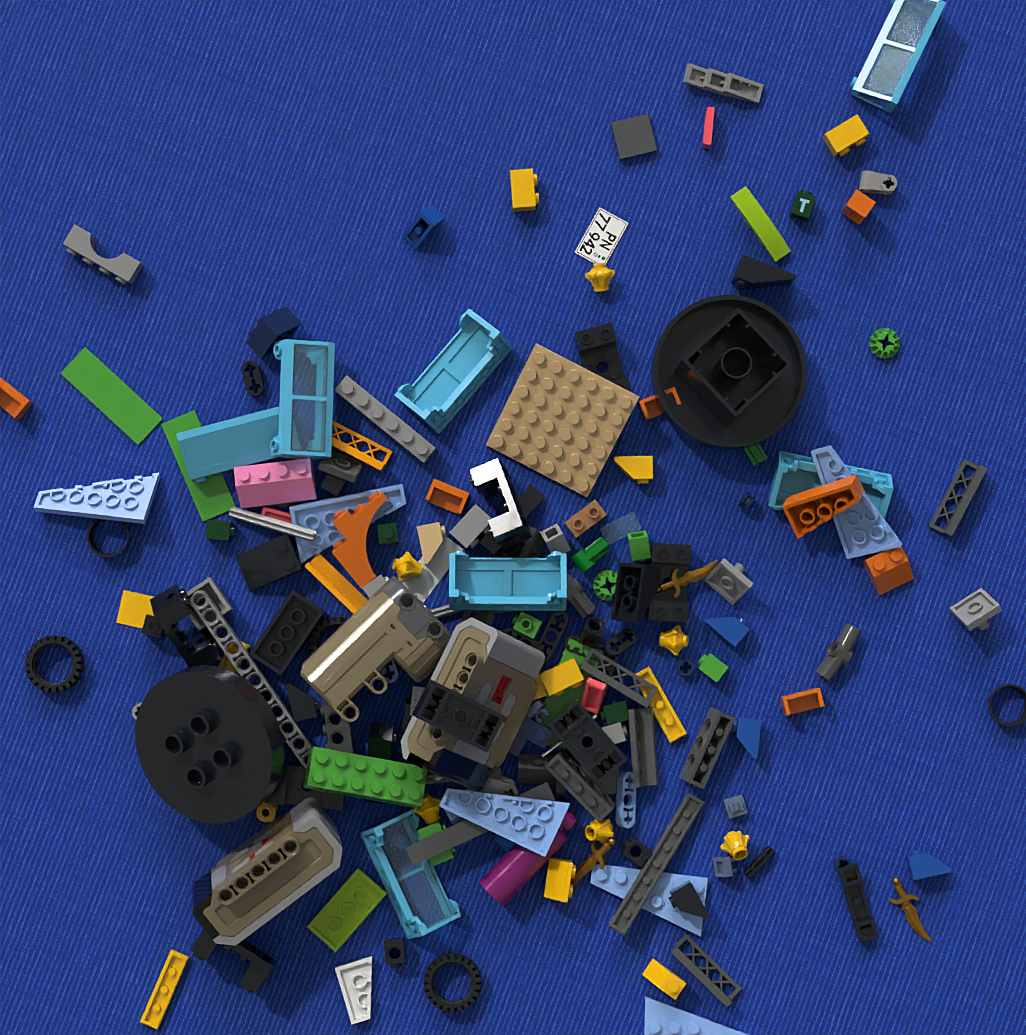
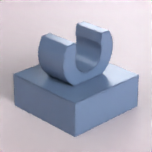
M536 700L528 709L526 716L529 719H535L537 722L543 723L544 721L540 718V714L544 712L545 715L549 716L550 712L544 709L547 705L542 700Z
M742 794L723 799L729 819L748 813Z
M723 856L714 857L715 877L733 876L737 869L732 868L731 862L735 861V859Z

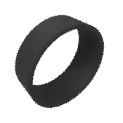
M95 519L87 531V542L91 550L102 557H114L123 552L129 543V531L123 521H118L127 531L125 546L118 553L106 554L98 550L93 540L96 527L106 520Z
M1007 684L997 688L991 694L988 708L995 721L1007 727L1018 726L1026 721V691L1023 688L1014 684ZM1012 688L1022 695L1025 708L1018 720L1006 723L999 721L993 715L991 701L994 694L1000 689Z

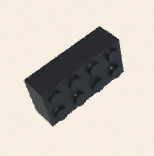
M292 590L249 655L283 676L326 611L295 590Z

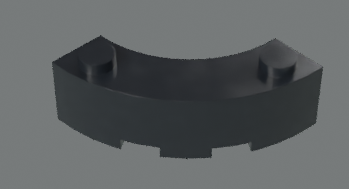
M370 723L368 738L369 757L392 761L393 744H396L397 732H394V724ZM364 799V802L387 804L384 802Z

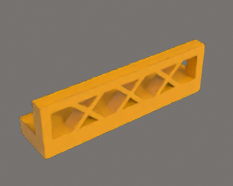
M332 420V425L336 433L332 434V446L382 472L393 451ZM347 432L351 434L353 442L346 444L340 440L339 435ZM364 441L368 443L370 450L361 452L357 449L356 443ZM382 450L387 454L383 462L374 458L373 452Z
M320 553L310 563L308 562L305 565L353 614L367 601Z

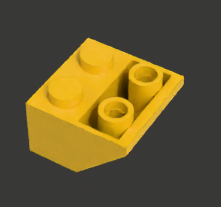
M555 857L549 858L544 897L562 902H568V898H572L573 884H570L571 878H575L576 865H573L572 860Z

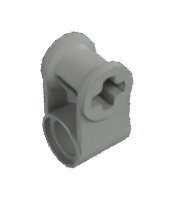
M866 170L861 173L859 191L889 195L897 187V180L893 175ZM886 181H889V185H892L889 189L886 188Z
M486 772L479 788L480 792L518 796L515 782L511 778L500 776L493 772Z

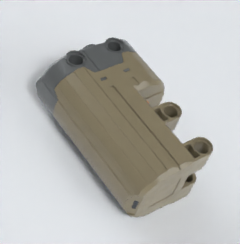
M393 576L302 664L300 675L344 720L353 722L359 717V710L350 699L364 685L374 694H382L386 691L387 681L378 672L384 665L393 659L415 682H423L436 669L452 634L409 589ZM375 680L382 682L383 686L379 691L373 688ZM348 707H352L355 710L352 718H346L344 714Z

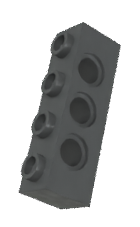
M323 699V705L320 706L321 716L325 717L326 724L323 725L324 736L328 737V744H325V749L354 754L350 722L341 717V722L338 725L333 724L330 718L334 713H338ZM349 708L344 712L346 718H350ZM335 733L343 735L342 743L337 744L334 742L333 736Z
M713 707L709 708L679 775L681 779L702 789L705 788L735 721L734 717Z

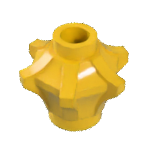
M595 263L593 268L588 273H585V277L591 282L594 291L609 290L610 280L615 274V270L608 269L604 263Z
M405 552L399 559L395 558L392 569L396 570L399 581L413 577L419 578L422 571V563H418V561L413 559L410 552Z
M676 625L669 631L661 632L659 636L660 647H665L676 656L689 643V637L682 632L680 625Z
M426 793L423 795L422 806L412 809L414 813L419 814L425 820V823L431 824L440 819L439 805L442 800Z
M603 818L600 822L594 819V821L590 822V825L585 827L586 838L590 841H599L604 845L609 837L614 836L610 819L606 820Z
M741 831L729 832L724 837L725 842L720 846L721 850L728 852L735 860L746 858L748 855L747 843L750 840L749 836L742 835Z

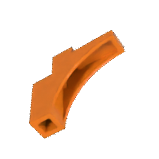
M383 491L380 493L374 492L368 498L370 501L365 505L359 504L353 510L355 513L351 514L348 509L345 511L341 509L333 516L335 519L332 520L335 527L345 538L344 541L340 539L333 545L332 553L361 589L376 577L366 553V536L374 514L388 499Z

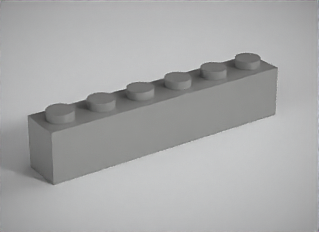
M347 375L336 387L335 392L424 465L436 451V448Z

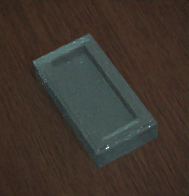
M633 511L599 529L606 543L610 545L626 537L627 533L636 532L642 529Z

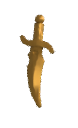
M718 560L702 568L684 572L680 577H676L678 569L675 568L671 573V580L660 584L656 593L674 588L675 594L673 597L677 598L680 594L681 586L686 587L687 584L695 583L707 576L714 569Z
M610 838L599 849L597 848V841H592L591 849L593 853L588 855V858L576 869L575 878H571L570 881L573 887L585 874L594 869L597 861L600 863L599 868L604 869L606 863L604 854L615 845L616 841L614 838Z
M894 878L892 882L895 885L894 887L899 898H890V902L901 904L902 911L905 912L910 926L922 938L931 942L932 939L922 926L916 907L910 902V899L918 901L919 897L914 894H906L900 879Z

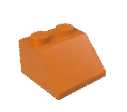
M902 546L881 551L862 561L879 595L914 579L909 560Z

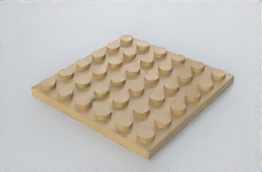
M536 343L486 445L588 497L640 396Z

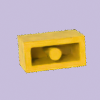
M857 114L825 133L823 140L834 157L839 154L843 156L850 152V147L855 144L858 147L865 143L869 132Z
M533 168L510 170L513 212L536 210V204H539V194L535 193L534 186L538 185L537 174H533Z
M574 657L539 674L549 696L554 695V697L565 693L564 689L569 686L573 689L582 685L581 681L584 680V676Z

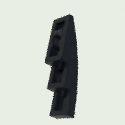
M532 484L518 498L525 518L531 514L545 497ZM489 532L478 543L492 556L502 547L501 544L496 543L494 538H491Z

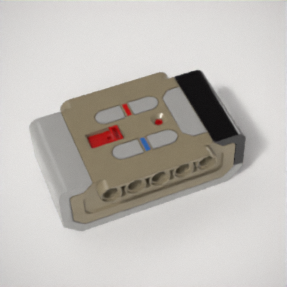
M472 617L456 625L431 679L502 714L505 718L488 752H485L412 716L401 739L403 758L425 771L475 791L482 790L492 768L502 765L537 693L538 684L535 679L545 661L544 653ZM463 711L456 712L455 720L457 722L464 721L465 713Z
M314 798L303 800L289 812L278 816L216 864V867L193 884L194 917L216 944L236 946L340 867L343 848L337 826Z

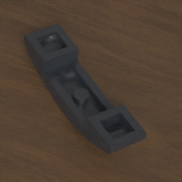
M858 863L838 868L846 902L859 942L862 943L879 938L865 895Z

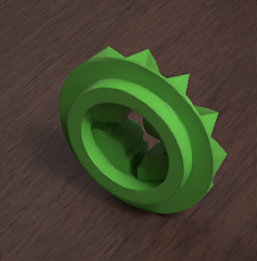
M880 328L870 337V349L879 358H890L898 352L900 338L890 328ZM887 336V342L892 345H887L883 351V344L878 341H883Z
M611 570L602 571L595 577L593 589L600 599L612 601L614 600L616 585L611 587V594L607 588L600 587L606 584V577L610 583H616L617 573Z

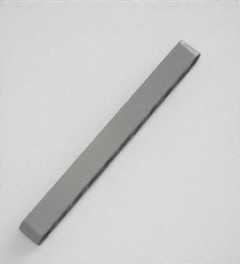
M203 590L196 591L191 598L193 608L240 676H244L260 694L263 691L271 693L272 697L266 701L271 709L274 707L282 709L283 713L275 716L280 730L301 764L307 768V762L304 758L309 754V750L313 745L297 722L294 721L284 703L210 596ZM197 595L204 596L205 603L202 605L197 604L195 597ZM213 611L216 613L217 618L210 621L206 618V613ZM224 627L227 629L228 634L221 637L217 634V629ZM235 643L238 645L239 650L232 653L228 650V645ZM246 659L249 661L250 666L248 668H241L239 661ZM257 675L261 681L258 684H252L250 677ZM291 723L294 728L292 731L287 732L283 729V725ZM296 739H302L304 745L296 747L293 742Z

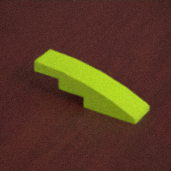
M746 186L730 197L747 226L752 229L760 244L765 247L774 262H777L791 251L770 218Z

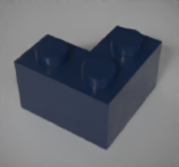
M287 307L280 310L275 309L270 315H263L257 321L258 325L249 333L250 337L246 343L262 359L273 353L275 342L292 336L301 322Z
M525 716L508 752L518 757L526 740L545 748L553 731Z

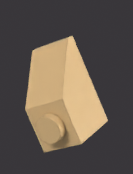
M440 522L417 526L425 565L431 562L444 542L443 537H446L445 527L440 526Z

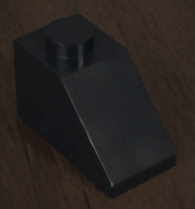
M292 683L286 684L294 721L298 722L318 717V712H321L319 700L315 701V697Z
M690 880L669 891L671 897L668 899L673 908L678 907L682 912L706 919L710 917Z

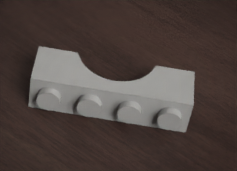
M75 224L63 242L67 247V252L74 256L77 254L83 256L82 260L91 266L95 263L100 266V271L107 275L110 273L116 276L115 279L124 285L126 282L132 285L143 267L141 262L125 253L112 259L100 257L94 249V236Z

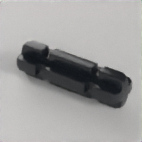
M767 846L763 853H760L750 864L751 866L747 867L743 873L749 879H752L756 875L755 872H758L768 862V858L773 857L775 851L770 846Z

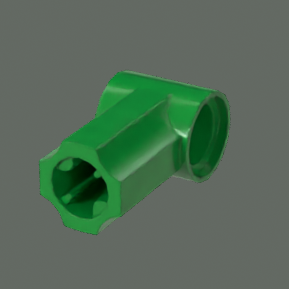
M760 444L743 449L752 466L768 458Z
M600 537L587 548H583L571 559L579 570L584 573L596 563L595 561L610 551L611 548Z

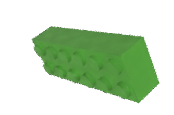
M313 746L309 750L303 788L419 808L423 802L427 768Z

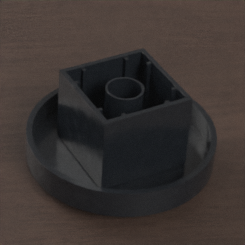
M739 295L712 296L699 300L683 309L663 331L655 347L651 362L652 390L657 405L665 419L675 430L692 442L717 450L745 449L760 444L772 437L792 418L801 403L806 386L807 366L805 354L792 326L770 306L758 300ZM675 387L681 404H677L673 392L666 394L665 390Z
M192 666L182 669L158 682L144 698L138 711L135 727V741L139 761L148 781L157 794L179 813L204 823L223 824L233 822L262 805L272 795L280 780L284 763L283 743L287 739L280 730L278 721L268 702L244 676H239L229 670L216 666Z

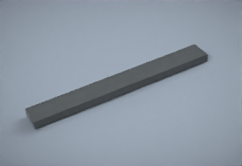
M547 782L515 796L548 801L555 800ZM466 819L405 848L414 866L489 830Z
M689 792L687 793L609 922V927L625 936L705 802Z

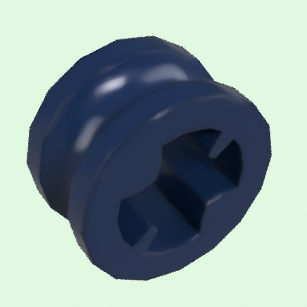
M748 491L738 503V506H743L745 511L756 497H751Z
M682 659L677 663V672L682 676H689L694 671V664L688 659ZM683 662H687V665L690 664L691 668L687 670V673H683V670H680Z
M838 856L833 862L834 869L839 872L840 860L843 862L847 861L845 866L852 864L851 860L845 856Z

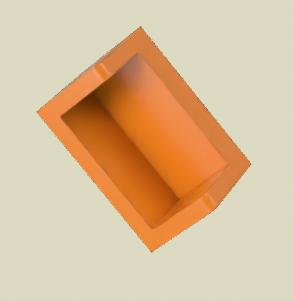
M856 190L841 213L855 223L861 224L876 202L859 190Z
M0 377V406L11 414L14 419L19 421L33 403Z
M675 387L665 390L666 394L673 392L677 404H681ZM655 395L638 402L645 421L662 415L655 400Z
M433 479L425 501L461 515L470 494Z
M813 688L780 697L784 716L824 707L820 688Z

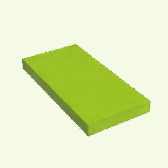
M358 868L308 924L307 928L336 953L385 897L387 892Z

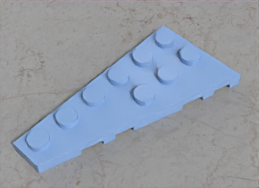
M831 445L811 451L822 485L853 476ZM865 492L859 502L833 516L847 559L902 546L899 538Z
M153 473L149 477H142L140 475L130 480H123L121 478L92 483V486L85 487L77 485L75 488L67 490L58 488L39 491L34 509L36 512L145 524L160 480V474Z
M399 484L289 507L292 524L317 532L316 540L312 542L295 537L300 563L319 554L340 539H345L332 522L335 519L333 516L338 511L348 509L353 514L355 513L353 510L359 504L365 505L370 501L368 498L374 492L380 493L383 491L388 499L378 508L370 522L371 524L380 517L406 504L403 485Z
M447 788L439 806L546 857L570 803Z
M596 863L594 869L591 870L590 883L624 899L641 869L605 865L604 869H600V864ZM663 872L642 908L701 936L703 918L682 912L678 907L673 908L668 898L671 897L669 891L690 880L705 907L708 878Z
M645 996L644 1035H749Z

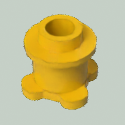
M264 802L257 808V818L263 822H272L275 819L278 805ZM264 809L269 810V815L264 814Z

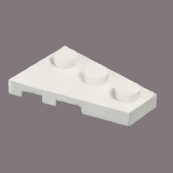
M372 956L335 967L351 1024L371 1018Z

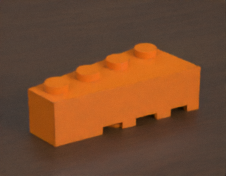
M856 474L788 496L782 508L797 539H799L807 532L817 528L818 525L827 522L836 514L859 502L864 489Z

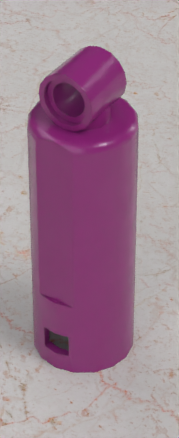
M567 810L546 857L516 844L479 883L495 900L505 906L565 843L567 836L564 833L574 825L576 818Z

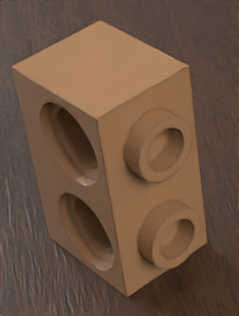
M594 500L564 522V525L576 539L607 514L598 502Z

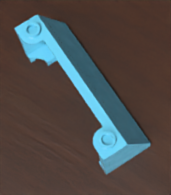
M468 309L466 313L461 315L459 322L461 329L412 385L405 384L400 386L395 394L401 403L438 434L513 349L500 331L471 309Z
M279 407L176 433L190 480L192 482L195 481L196 484L207 481V477L210 475L233 470L234 467L248 466L278 458L271 456L270 442L275 436H278ZM292 410L290 450L303 451Z
M784 451L778 452L768 499L770 507L775 510H783L782 505L788 496L822 486L812 457ZM845 465L852 475L857 474L864 492L885 519L893 492L891 474Z
M464 551L450 553V610L566 611V554L554 551L547 558H469V555L465 554Z

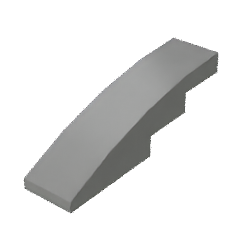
M691 63L687 64L683 79L685 84L754 103H759L764 86L732 73L726 74L711 68L705 69Z

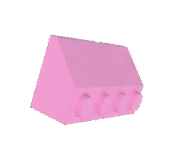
M310 458L234 467L235 486L241 509L317 500L314 463Z

